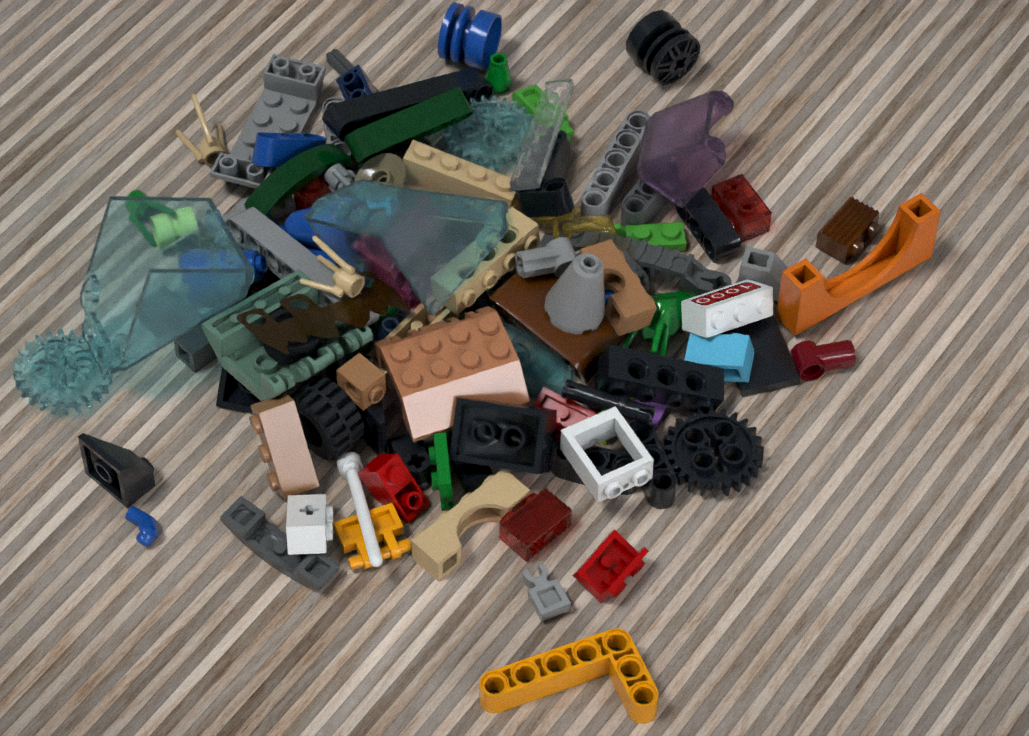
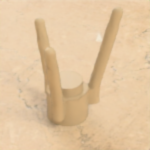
M192 94L191 98L205 137L200 141L199 150L180 130H176L175 133L195 155L198 163L204 162L207 166H213L220 152L228 154L224 143L221 123L216 125L218 138L216 139L211 135L196 94Z
M313 236L312 240L341 268L322 255H318L317 260L335 272L332 278V283L335 286L304 278L299 280L300 284L332 293L339 298L344 294L351 298L357 296L364 286V277L356 273L354 267L347 264L320 238Z

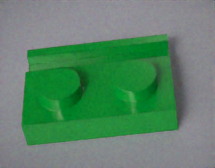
M446 432L435 433V446L429 447L430 465H437V472H431L433 491H439L441 510H451L454 507Z

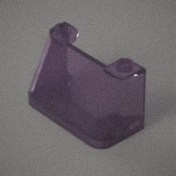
M713 90L655 112L645 125L637 166L639 177L654 190L683 208L725 164V145L719 138L709 135V130L723 115L726 116L732 112L734 101L724 91Z

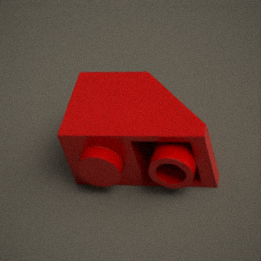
M398 453L379 454L358 472L373 498L382 505L393 503L399 518L405 523L411 522L430 505V502Z

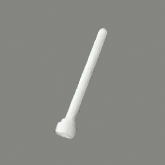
M347 452L337 459L338 471L341 477L348 480L370 564L373 567H379L383 559L360 476L358 475V472L363 468L362 460L359 454Z

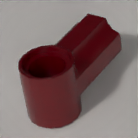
M810 340L802 341L791 350L795 366L801 379L804 381L818 379L825 371L855 366L856 362L855 349L852 341L849 340L816 345L814 341Z

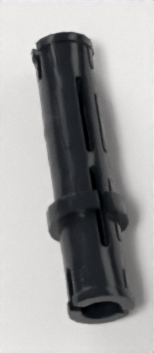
M567 379L565 382L567 387H563V399H569L603 411L616 406L625 418L646 424L647 426H650L652 423L650 418H654L656 411L654 406L630 400L628 395L620 397L571 381L570 379Z

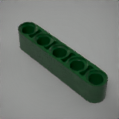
M457 87L363 126L348 134L344 140L357 164L360 165L376 155L392 152L410 144L412 140L418 141L469 118L474 111L462 89Z

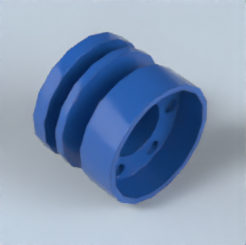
M452 3L445 14L439 32L437 45L439 58L446 60L451 58L453 62L459 63L465 56L467 66L487 70L490 57L497 52L501 39V15L480 10L475 17L474 7H464L463 4Z

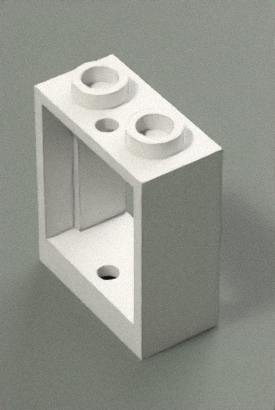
M616 406L561 430L560 449L597 503L606 499H613L623 491L634 486H642L652 479L654 459ZM617 435L634 459V462L601 476L584 450Z

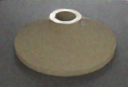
M383 153L376 155L366 161L359 169L354 186L365 196V199L397 195L406 183V165L395 154Z

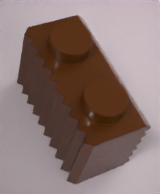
M853 196L849 197L818 231L816 247L843 263H847L851 256L856 258L861 253L864 242L867 239L872 240L879 231L878 210H874L868 204L864 205L863 202H859Z

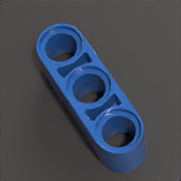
M260 132L256 134L252 163L264 167H280L298 154L326 144L327 138L307 133Z

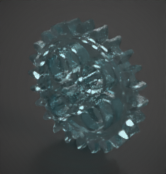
M484 95L481 96V102L470 98V106L474 113L464 121L444 129L445 144L448 145L449 153L454 152V156L476 165H481L487 169L493 166L496 172H499L500 165H504L507 169H510V162L519 165L520 157L528 158V151H533L534 142H536V123L532 122V114H526V107L518 109L517 101L510 105L507 104V97L503 98L501 102L497 101L496 95H493L491 101H487Z
M59 329L58 336H53L50 331H47L45 339L36 335L35 344L29 341L25 342V350L19 349L18 358L14 359L13 378L16 389H21V397H29V405L32 406L40 402L41 411L50 406L52 407V414H55L59 408H63L65 415H68L72 407L80 413L81 405L84 404L91 409L93 408V399L99 402L102 401V393L108 394L109 385L113 384L114 364L111 363V354H106V346L101 345L97 347V338L87 341V333H83L80 337H75V330H71L69 335H64L63 330Z

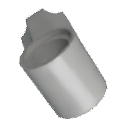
M559 237L550 241L546 247L516 252V270L519 277L522 278L554 273L556 277L560 278L577 255L570 239Z

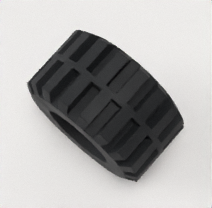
M321 375L314 376L290 395L295 401L308 448L323 459H336L363 437L365 426L358 408L349 395L329 378Z

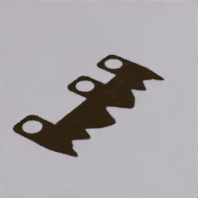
M363 271L358 274L373 278L375 285L371 287L363 286L360 291L362 294L354 298H348L321 308L306 295L296 294L280 301V305L290 312L294 318L278 323L264 310L253 309L237 315V320L262 342L288 355L289 351L286 347L288 346V341L306 344L308 343L306 334L326 338L338 337L339 333L335 321L363 328L370 320V311L386 315V306L400 307L408 311L410 309L399 293L374 273ZM294 299H301L306 301L309 307L305 310H295L289 306V302ZM250 314H259L265 317L266 322L262 325H252L246 321V317Z

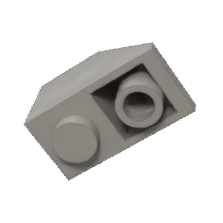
M746 246L740 265L738 282L749 279L773 287V300L778 301L782 271L788 267L776 253Z

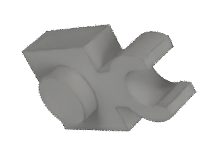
M541 563L538 566L540 574L538 577L531 576L527 569L523 570V581L527 587L531 588L528 589V598L541 622L571 610V602L558 579L548 582V570L544 564Z

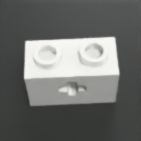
M326 494L288 495L286 519L288 555L327 553V541H333V506H327Z

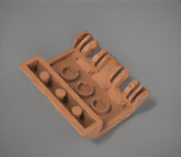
M489 306L477 309L475 313L472 311L465 313V319L463 320L452 317L447 319V322L442 320L420 327L418 331L415 329L407 331L408 336L403 339L394 335L389 337L390 341L385 338L372 343L380 367L386 366L400 398L402 418L413 442L434 436L435 433L453 430L458 397L530 405V398L520 360L497 311Z

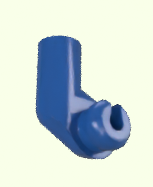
M131 506L126 513L125 519L138 526L140 532L136 536L137 542L147 547L151 546L154 538L157 539L159 534L157 521L146 512Z

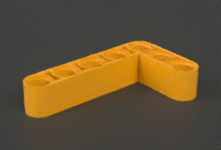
M619 628L610 629L488 671L480 678L479 701L481 707L489 713H500L609 675L631 720L640 724L649 723L656 717L659 693L631 636L627 631ZM612 648H619V649H621V650H620V651H614V650H612ZM585 658H586V659H590L591 661H587V662H586V661H582L581 659H585ZM552 669H559V670H561V671H560V672H552V671H550V670H552ZM631 674L635 677H626L624 675ZM521 680H529V681H531V682L523 683V682H520V681H521ZM496 690L499 693L493 694L489 693V691ZM638 701H646L648 704H640Z

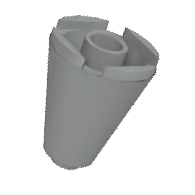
M589 253L576 256L548 291L544 309L545 313L547 311L551 317L550 322L563 332L582 334L585 330L592 329L591 331L597 329L603 321L605 315L604 267L602 261L597 256Z

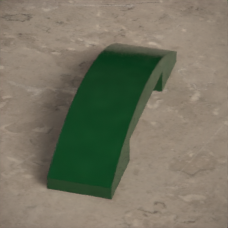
M333 143L306 150L288 160L271 173L244 204L245 209L254 207L270 219L286 208V198L321 174L326 173L333 165L340 163L346 167L352 162V158Z

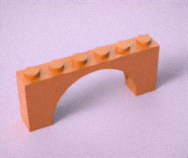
M922 193L898 206L892 225L879 244L857 265L838 276L825 279L806 258L782 271L776 318L796 336L932 257L941 211Z

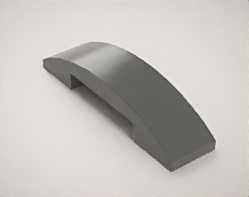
M242 496L220 516L223 524L252 552L279 572L307 587L320 590L340 569V565L323 553L288 555L287 535L265 520V512Z

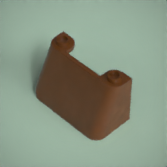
M518 272L515 273L489 298L493 309L504 320L510 319L511 323L515 326L518 325L560 358L565 366L568 365L575 371L574 375L587 384L597 373L598 359L609 344L620 346L629 333L618 336L605 315L603 321L593 331H591L592 329L585 330L582 334L563 332L550 322L551 317L547 311L545 313L544 309L546 295L559 277H556L554 273L522 278L519 277Z

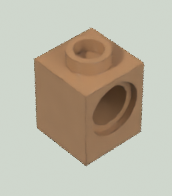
M358 353L336 370L337 385L363 411L371 404L378 403L386 394L385 373L361 353Z

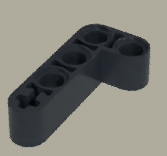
M556 130L544 135L515 186V193L522 214L527 217L563 216L574 209L568 183L564 178L574 159L565 131Z

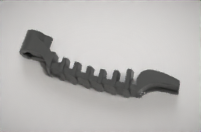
M584 228L582 231L573 234L546 229L538 248L546 247L553 239L566 237L570 239L576 252L588 245H595L612 239L616 246L629 252L641 269L645 267L650 268L651 277L658 276L660 272L665 273L666 282L673 281L676 276L680 277L681 288L689 292L701 295L732 285L731 278L727 274L706 269L694 258L693 254L687 256L679 253V250L676 249L671 251L664 249L663 245L654 246L648 244L646 240H642V242L632 240L631 236L626 238L620 237L614 232L611 234L603 233L601 229L592 231Z

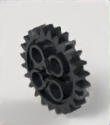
M698 408L697 416L695 417L691 413L686 412L685 421L677 418L675 427L669 426L668 435L664 436L663 449L675 475L678 476L677 485L689 483L688 492L693 491L696 487L700 488V496H703L706 490H711L713 498H716L718 490H722L726 496H729L730 488L739 493L741 492L742 483L750 486L752 477H758L759 468H762L764 447L761 446L762 437L756 436L757 428H747V418L740 422L737 421L738 413L736 412L730 417L726 416V409L724 408L720 414H715L714 409H709V413L704 414ZM706 432H708V434H709V436H710V446H711V447H708V446H709V437H708V435L706 434Z

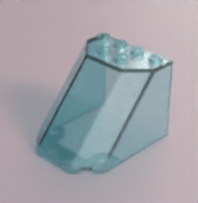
M365 179L324 195L314 202L311 210L304 216L317 237L326 243L347 264L354 267L356 273L370 271L378 277L389 263L394 260L430 315H434L509 231V223L506 219L508 205L503 200L466 192ZM363 276L365 279L364 287H369L374 279Z
M109 197L80 292V302L85 312V319L82 323V336L88 344L89 350L95 362H97L102 375L128 370L247 296L250 284L254 281V269L250 266L241 247H239L211 198Z

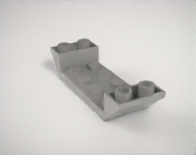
M273 54L263 72L264 90L230 154L220 152L209 172L210 177L257 188L271 173L279 168L264 167L252 163L256 134L260 132L305 133L318 108L326 67Z

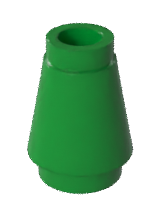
M503 53L491 55L485 77L493 85L494 94H503L512 85L507 57Z

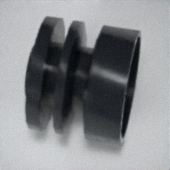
M664 10L654 11L643 17L634 26L626 41L628 55L639 66L644 67L646 73L651 75L661 85L672 84L685 76L696 63L701 46L699 41L693 35H690L687 29L682 28L680 23L669 12Z

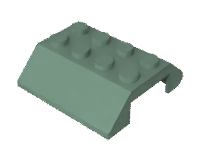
M300 269L201 323L202 329L222 367L260 401L277 397L294 387L295 382L306 380L335 361L342 359L345 354L354 352L359 347L373 340V333L367 325L363 328L355 327V329L351 330L341 321H335L339 336L334 338L322 337V347L317 349V356L312 359L308 356L300 359L298 362L287 365L276 362L269 357L264 349V342L237 320V315L253 309H262L271 315L278 310L284 309L280 305L282 299L296 294L306 295L322 308L323 306L319 303L318 289L300 284L299 280L301 278L312 280ZM294 299L289 302L291 308L307 309L309 307V304L301 299ZM250 314L246 317V321L252 325H262L266 321L265 317L259 314Z

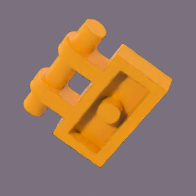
M393 503L369 510L377 541H383L385 546L380 547L383 560L387 558L391 560L400 558L402 553L412 550L408 538L398 542L395 539L396 536L404 534V526ZM357 514L333 522V530L344 554L357 550V556L348 558L350 569L355 570L361 567L368 569L373 567L369 561Z

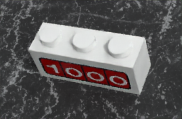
M747 279L681 301L682 330L709 338L773 316V287Z

